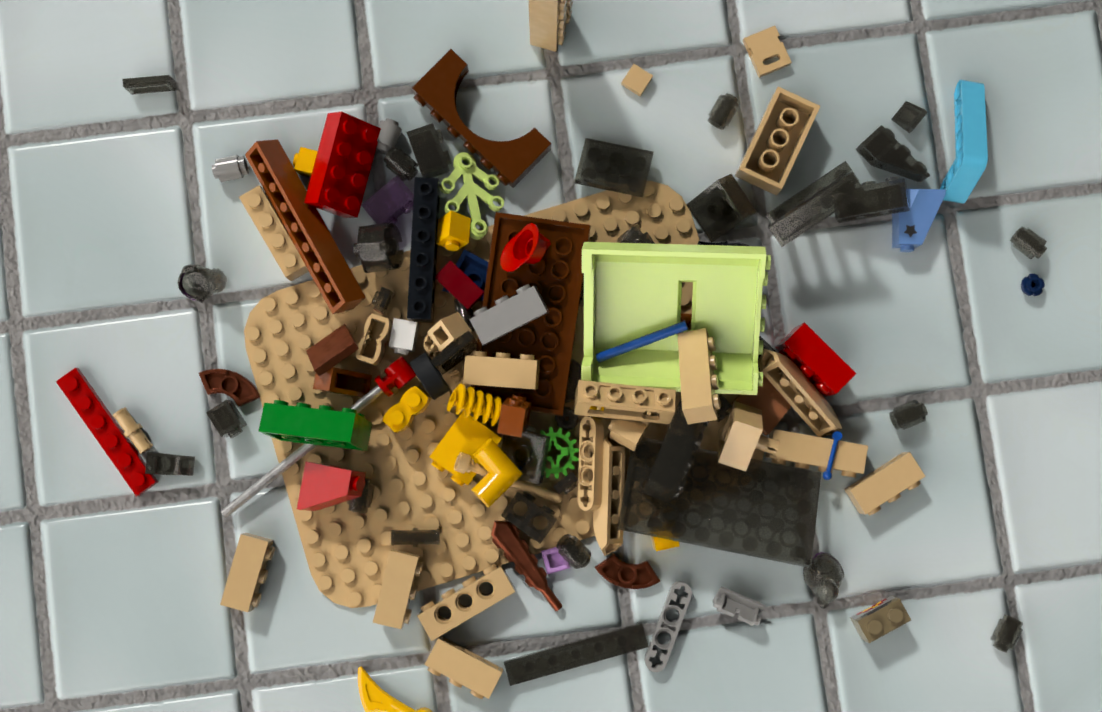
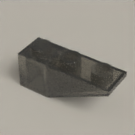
M882 125L856 148L864 159L876 168L920 183L930 176L926 166L922 162L916 161L911 156V151L903 144L901 145L895 139L894 133Z

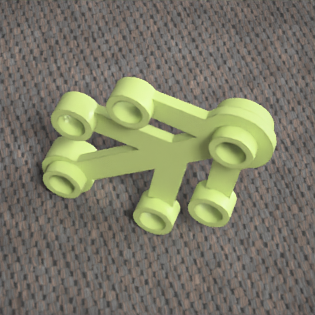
M461 152L455 156L453 160L454 170L448 178L442 180L440 190L444 194L452 193L456 181L461 176L464 185L455 197L446 203L444 211L447 214L451 211L448 206L453 205L455 207L454 212H458L461 203L467 197L472 220L470 223V237L480 240L486 235L488 226L481 219L477 197L489 205V208L494 212L502 209L504 200L500 196L493 197L475 184L472 175L482 181L488 190H495L500 181L496 175H488L476 166L475 158L471 154ZM462 160L466 161L469 165H464ZM488 180H493L495 185H491ZM445 183L449 184V185L451 186V188H450V189L445 188V187H444V184H445ZM493 201H497L500 206H495ZM475 225L481 226L483 230H478Z

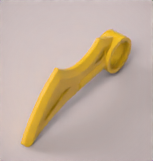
M362 666L358 668V688L365 712H433L426 707L417 710L412 709L379 687Z

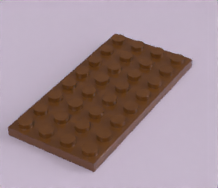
M495 213L482 307L486 306L487 309L496 306V300L506 295L511 298L517 295V289L529 284L530 287L537 286L549 313L487 345H482L479 337L477 340L476 351L487 352L486 357H496V352L511 353L510 358L520 359V354L534 355V360H540L538 389L471 385L475 391L482 390L484 394L490 393L492 398L499 396L501 403L513 394L525 395L527 400H532L531 411L563 416L584 273H582V246L584 242H589L591 225ZM533 223L537 225L539 233L551 242L542 260L535 264H523L513 272L503 270L500 258L506 244L527 224Z

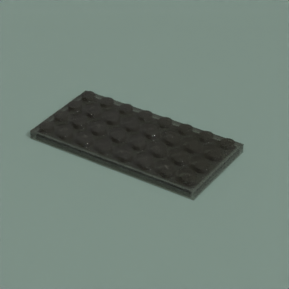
M643 437L636 450L630 451L617 529L809 568L812 563L821 472L751 459L747 470L742 471L718 463V452Z

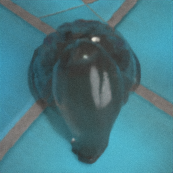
M192 264L184 266L178 277V287L181 293L187 298L201 303L210 298L214 293L223 291L227 282V277L219 268L211 270L201 265Z
M823 552L817 553L812 559L808 560L803 568L804 581L815 593L817 603L821 608L825 609L837 598L838 588L844 579V571L839 561L833 555Z

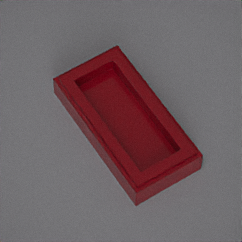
M451 260L434 277L468 310L484 295V292Z

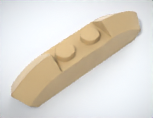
M764 349L763 355L758 360L760 371L763 372L765 377L818 437L832 435L835 431H840L842 426L833 408L797 365L783 354Z
M609 433L603 440L602 502L600 507L593 511L594 533L604 556L618 550L623 544L625 446L610 439Z

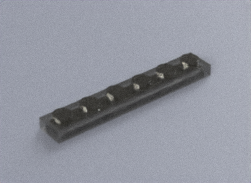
M642 622L505 660L504 665L509 684L512 686L649 646Z

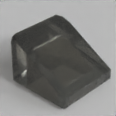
M905 101L891 120L910 133L927 114V111Z

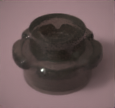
M570 407L564 408L563 416L555 415V421L562 430H571L576 427L578 415H574V410H571ZM566 416L569 417L568 421L564 419Z

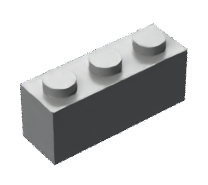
M527 284L516 290L517 295L511 298L506 295L496 300V306L487 309L485 306L473 312L475 317L469 320L482 345H487L549 313L537 286L530 287Z

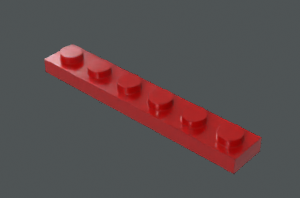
M74 368L58 379L56 383L134 494L140 496L158 483L154 474L130 440L124 436L123 430L80 369Z

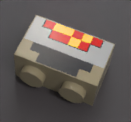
M892 595L850 617L861 639L868 643L911 621L900 598Z

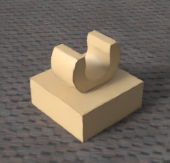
M461 362L442 375L452 391L460 383L463 384L464 366Z

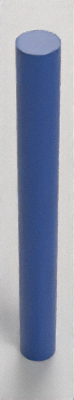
M682 321L597 353V361L599 363L686 331L688 330L687 323Z

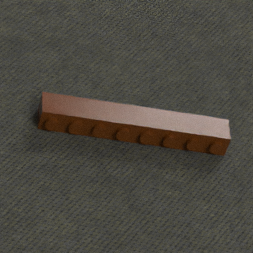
M279 140L256 141L245 156L331 313L336 314L354 309L366 297L316 207L304 203L307 191Z

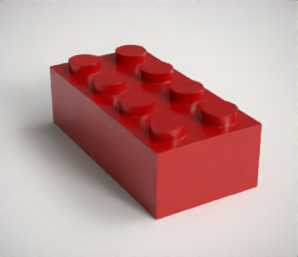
M342 111L328 113L304 203L343 218H358L381 128Z

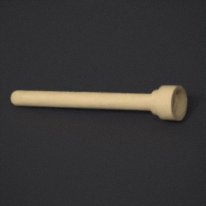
M463 452L459 453L454 465L455 471L463 474L472 471L482 476L488 474L487 470L481 464L475 463L470 455ZM518 479L512 485V487L556 503H560L563 499L559 493Z

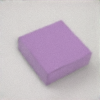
M564 545L541 551L547 574L570 568Z

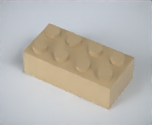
M777 87L735 177L777 196L787 180L820 109V105L781 87Z

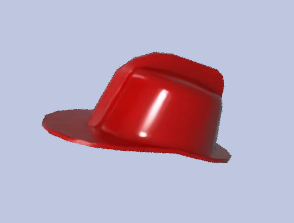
M533 223L527 224L504 247L500 258L502 269L507 272H513L523 264L538 263L551 245L550 240L539 233L537 225Z

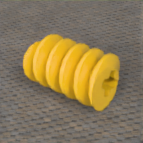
M460 383L453 390L449 398L447 411L450 412L453 406H455L456 414L459 415L462 409H464V417L468 418L471 412H473V420L477 421L481 415L482 423L486 424L490 418L491 426H494L499 419L502 403L499 396L492 398L490 393L484 394L482 390L475 391L473 387L466 388L464 384Z

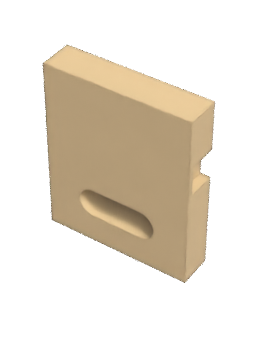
M776 26L743 39L745 48L759 78L787 67L792 63L783 42L780 43V35ZM773 57L779 58L778 61L769 65L763 63V61Z

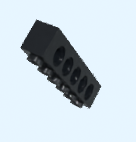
M415 177L407 307V319L414 322L434 323L436 279L434 277L436 276L438 244H436L441 191L438 178Z

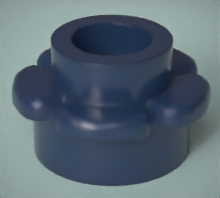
M1029 274L1021 282V290L1028 296L1040 295L1043 292L1042 288L1045 287L1044 280L1039 278L1037 274Z

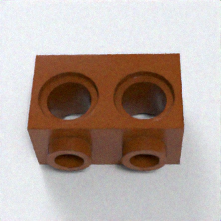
M521 394L509 396L501 405L497 433L521 438L528 428L532 400H527V396Z

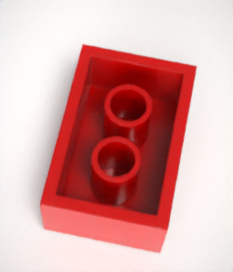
M805 322L795 327L775 347L779 351L778 353L792 360L825 397L837 394L857 374Z

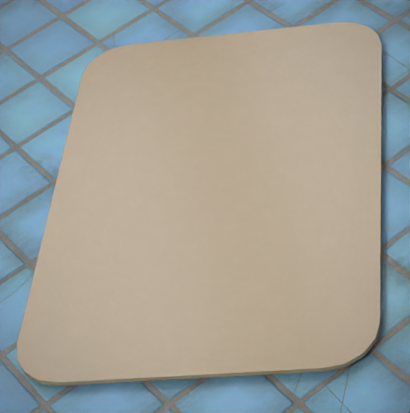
M654 181L632 182L524 215L591 225L589 242L698 245V241H700L691 212L682 196L669 186ZM494 225L488 226L486 235L480 240L472 239L469 236V243L456 252L449 251L445 247L438 245L436 275L450 260L456 265L464 249L489 262ZM411 250L350 268L366 297L352 310L332 314L314 280L277 290L258 302L249 313L244 336L246 352L257 390L261 396L262 407H264V403L274 404V400L288 402L290 406H296L297 403H306L311 405V408L319 409V405L333 407L334 411H342V408H350L362 398L313 389L316 372L306 350L343 324L348 327L358 345L364 337L366 320L372 313L388 318L392 321V325L394 318L408 320L407 307ZM584 277L564 414L561 416L530 411L528 425L536 429L534 435L536 437L541 436V430L546 434L549 433V427H552L555 433H557L559 428H562L563 435L570 432L571 434L568 439L570 441L573 439L577 440L573 444L574 448H579L580 423L584 417H587L574 415L575 393L578 380H581V365L584 357ZM436 280L434 323L418 322L420 326L415 352L409 351L408 355L394 353V349L389 347V338L384 344L385 354L378 366L358 360L355 351L334 367L372 375L370 392L378 385L374 378L378 375L386 376L384 370L398 358L403 356L410 365V362L423 353L428 354L424 349V339L428 334L427 332L440 319L456 312L460 313L472 332L461 342L454 345L450 354L444 353V359L434 358V356L429 357L441 375L460 362L464 366L465 355H472V351H476L478 335L469 319L475 317L473 312L482 308L483 301L478 300L468 310L451 293L442 291L444 286ZM682 282L681 313L692 314L693 282ZM417 376L400 389L396 386L392 388L394 394L390 397L382 393L358 412V414L365 415V419L372 422L367 451L317 445L282 473L311 576L321 593L333 603L349 608L367 607L377 604L389 553L392 549L421 555L420 561L423 562L422 572L420 576H416L414 585L418 586L417 591L481 572L493 564L497 567L510 563L504 556V550L497 548L492 542L491 532L495 520L509 521L510 524H515L520 532L519 538L526 541L529 546V553L534 555L541 553L542 550L567 545L595 536L593 511H584L578 505L577 478L579 461H572L571 464L575 469L573 470L568 467L566 469L568 475L565 476L560 472L558 479L555 478L554 473H551L549 478H546L545 471L538 474L539 466H531L535 461L534 458L530 459L522 471L523 475L519 479L561 494L563 499L560 503L511 486L489 508L471 490L485 476L477 474L470 485L464 483L463 486H460L451 479L452 473L446 469L441 472L431 464L434 460L429 456L459 415L456 414L455 406H453L450 412L447 411V404L453 392L451 389L434 400ZM417 386L431 398V401L421 414L414 416L412 424L406 430L395 433L383 422V417L388 409L400 402L402 395L408 389ZM676 392L675 413L671 423H651L635 451L625 447L623 527L733 493L749 484L760 470L764 451L755 449L746 471L718 463V442L733 406L732 402L739 394H718L721 409H717V420L688 425L682 411L681 392ZM479 417L477 420L482 423V417ZM598 417L603 422L605 438L611 432L608 427L612 418ZM487 421L486 424L482 423L503 439L498 446L519 468L532 450L529 448V445L536 444L534 439L528 440L524 437L497 433V424L491 426L490 421ZM556 437L557 443L561 447H569L563 439ZM272 438L279 463L303 445V443L278 441ZM548 438L545 439V445L540 446L538 450H544L547 447ZM552 441L551 450L547 451V456H551L552 460H554V465H556L557 455H560L561 451L556 450ZM592 445L588 449V454L590 457H592L594 454V448ZM579 452L574 453V456L579 458ZM570 455L563 456L559 461L560 468L567 463ZM545 458L539 459L542 465L551 469V462ZM306 461L366 472L365 487L361 497L317 511L297 509ZM591 469L589 470L587 475L588 480L590 482L593 479V472Z

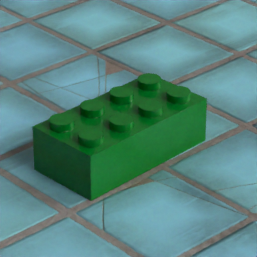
M274 400V404L264 403L259 432L278 441L367 451L372 422L365 419V415L358 414L357 410L351 408H342V411H334L333 407L319 405V409L311 408V405L306 403H297L296 406H290L288 402Z

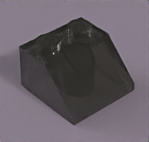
M732 174L718 179L686 204L711 243L757 213Z

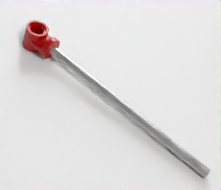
M403 356L384 370L386 376L378 375L374 378L378 385L350 408L357 410L358 413L382 393L390 397L394 394L392 388L396 386L400 389L416 377L415 372ZM303 444L221 510L222 515L226 518L317 445Z

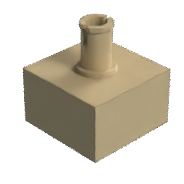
M734 401L718 442V463L746 471L755 449L776 455L780 441L761 435L763 431L761 409Z

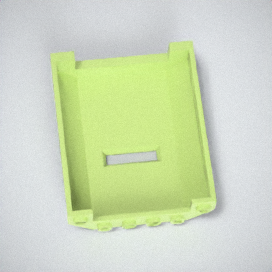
M584 242L582 246V273H584V357L581 365V380L676 390V392H681L678 334L600 363L597 361L596 354L680 323L682 282H693L691 330L683 332L706 328L709 337L714 338L716 351L712 352V356L715 355L717 370L713 371L714 375H717L719 389H716L715 393L757 395L758 386H763V372H759L758 355H763V340H759L760 332L765 330V318L761 317V309H766V295L762 294L763 286L768 284V271L765 270H770L771 255H766L765 247Z

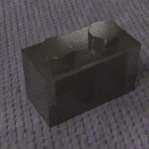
M431 123L407 132L422 177L434 178L450 172L448 165L452 164L448 150H442L440 143H443L444 139L440 129L435 130L434 124Z

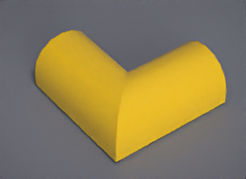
M491 438L473 454L477 461L487 470L488 474L471 489L488 508L523 475L519 468Z

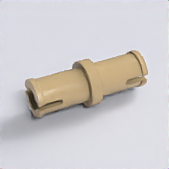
M126 407L113 414V417L125 431L124 436L130 438L140 454L154 446L141 430L143 428L142 425L136 423Z

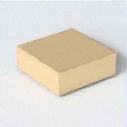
M633 64L621 85L641 97L652 80L653 75Z

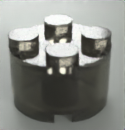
M394 223L359 227L357 243H354L353 251L355 256L360 258L365 273L398 269L403 263L404 251L399 250L398 243L402 242V237Z

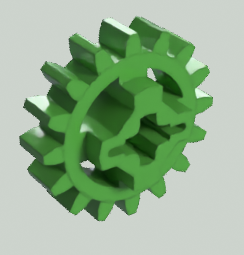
M549 427V433L547 434L541 430L542 437L534 436L533 439L536 444L529 445V448L533 449L534 452L529 454L528 457L535 459L531 466L538 465L537 473L540 474L542 471H545L546 478H549L550 474L554 473L555 478L558 479L560 472L567 476L566 469L568 467L573 470L575 469L571 464L572 461H579V458L574 456V453L579 452V448L573 447L577 440L573 439L570 441L568 438L571 433L568 432L563 435L562 428H559L557 433H555L553 428ZM556 437L563 439L569 447H561L557 443ZM548 438L547 447L544 450H538L541 442ZM552 441L556 450L561 451V454L557 455L556 465H554L552 457L547 456V451L551 450ZM570 455L567 463L560 468L559 461L563 456ZM545 458L551 462V469L542 465L539 459Z

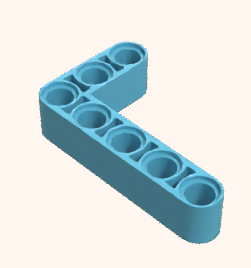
M959 80L954 92L956 159L945 176L940 189L946 190L944 201L964 204L986 168L988 148L985 86L983 83Z

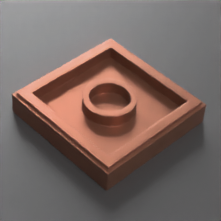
M343 324L306 350L314 371L318 376H321L357 351L359 347L348 327Z

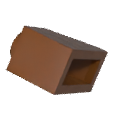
M332 367L321 376H318L317 373L315 374L313 389L363 397L370 390L372 375Z

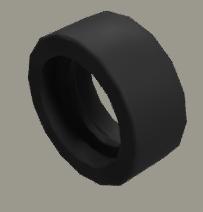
M423 353L410 362L413 371L432 399L435 400L450 390L427 353Z

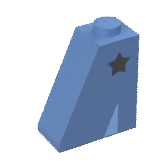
M899 188L892 193V248H900V252H913L915 248L923 244L944 199L946 190Z

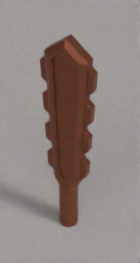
M495 520L491 532L492 542L497 548L504 550V556L509 562L515 563V570L519 575L526 577L525 582L529 587H534L540 591L555 611L561 609L563 605L548 586L547 573L543 567H538V559L534 554L529 553V546L526 541L519 538L520 532L515 524H510L509 521Z

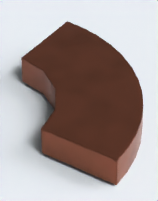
M210 369L199 373L208 395L216 393L226 394L233 398L239 407L261 397L256 386L246 377L236 372L225 369Z
M613 554L595 566V569L603 578L614 585L624 588L642 589L660 582L648 561L639 564H628Z

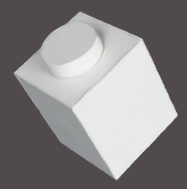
M393 319L389 347L394 349V353L408 355L409 351L415 352L420 326L418 322Z

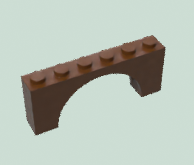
M450 49L412 87L415 95L413 98L421 107L426 105L431 110L430 115L438 123L441 121L448 126L446 130L455 139L459 137L464 141L463 146L472 155L476 153L481 158L480 162L486 169L490 170L492 168L498 174L496 177L503 185L507 186L509 184L514 188L551 150V142L536 128H533L526 135L510 141L487 140L469 130L460 119L456 109L457 92L462 80L469 72L468 64Z

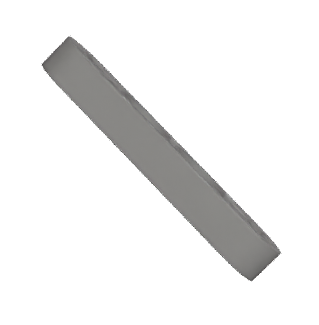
M678 581L670 587L644 660L647 668L652 672H660L666 667L688 608L692 591L685 582ZM681 586H684V591L687 595L681 596L679 600L683 607L680 608L676 604H669L671 599L676 602L677 594L674 592L675 589H680ZM672 608L679 612V617L674 622L666 619V612ZM662 631L670 633L671 638L667 644H660L657 640L658 634ZM654 645L666 650V653L660 652L659 659L662 662L661 664L657 663L655 667L652 666V662L649 660L650 657L656 656L657 649H653Z

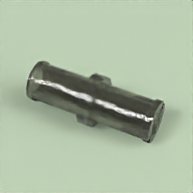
M413 528V530H391V545H413V547H418V544L440 545V529L418 530V528Z

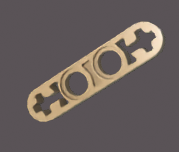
M591 416L582 419L579 435L578 505L584 511L597 510L602 502L604 425L600 418ZM591 445L594 448L592 457L588 454V449ZM590 469L593 472V479L591 482L588 480L587 476Z

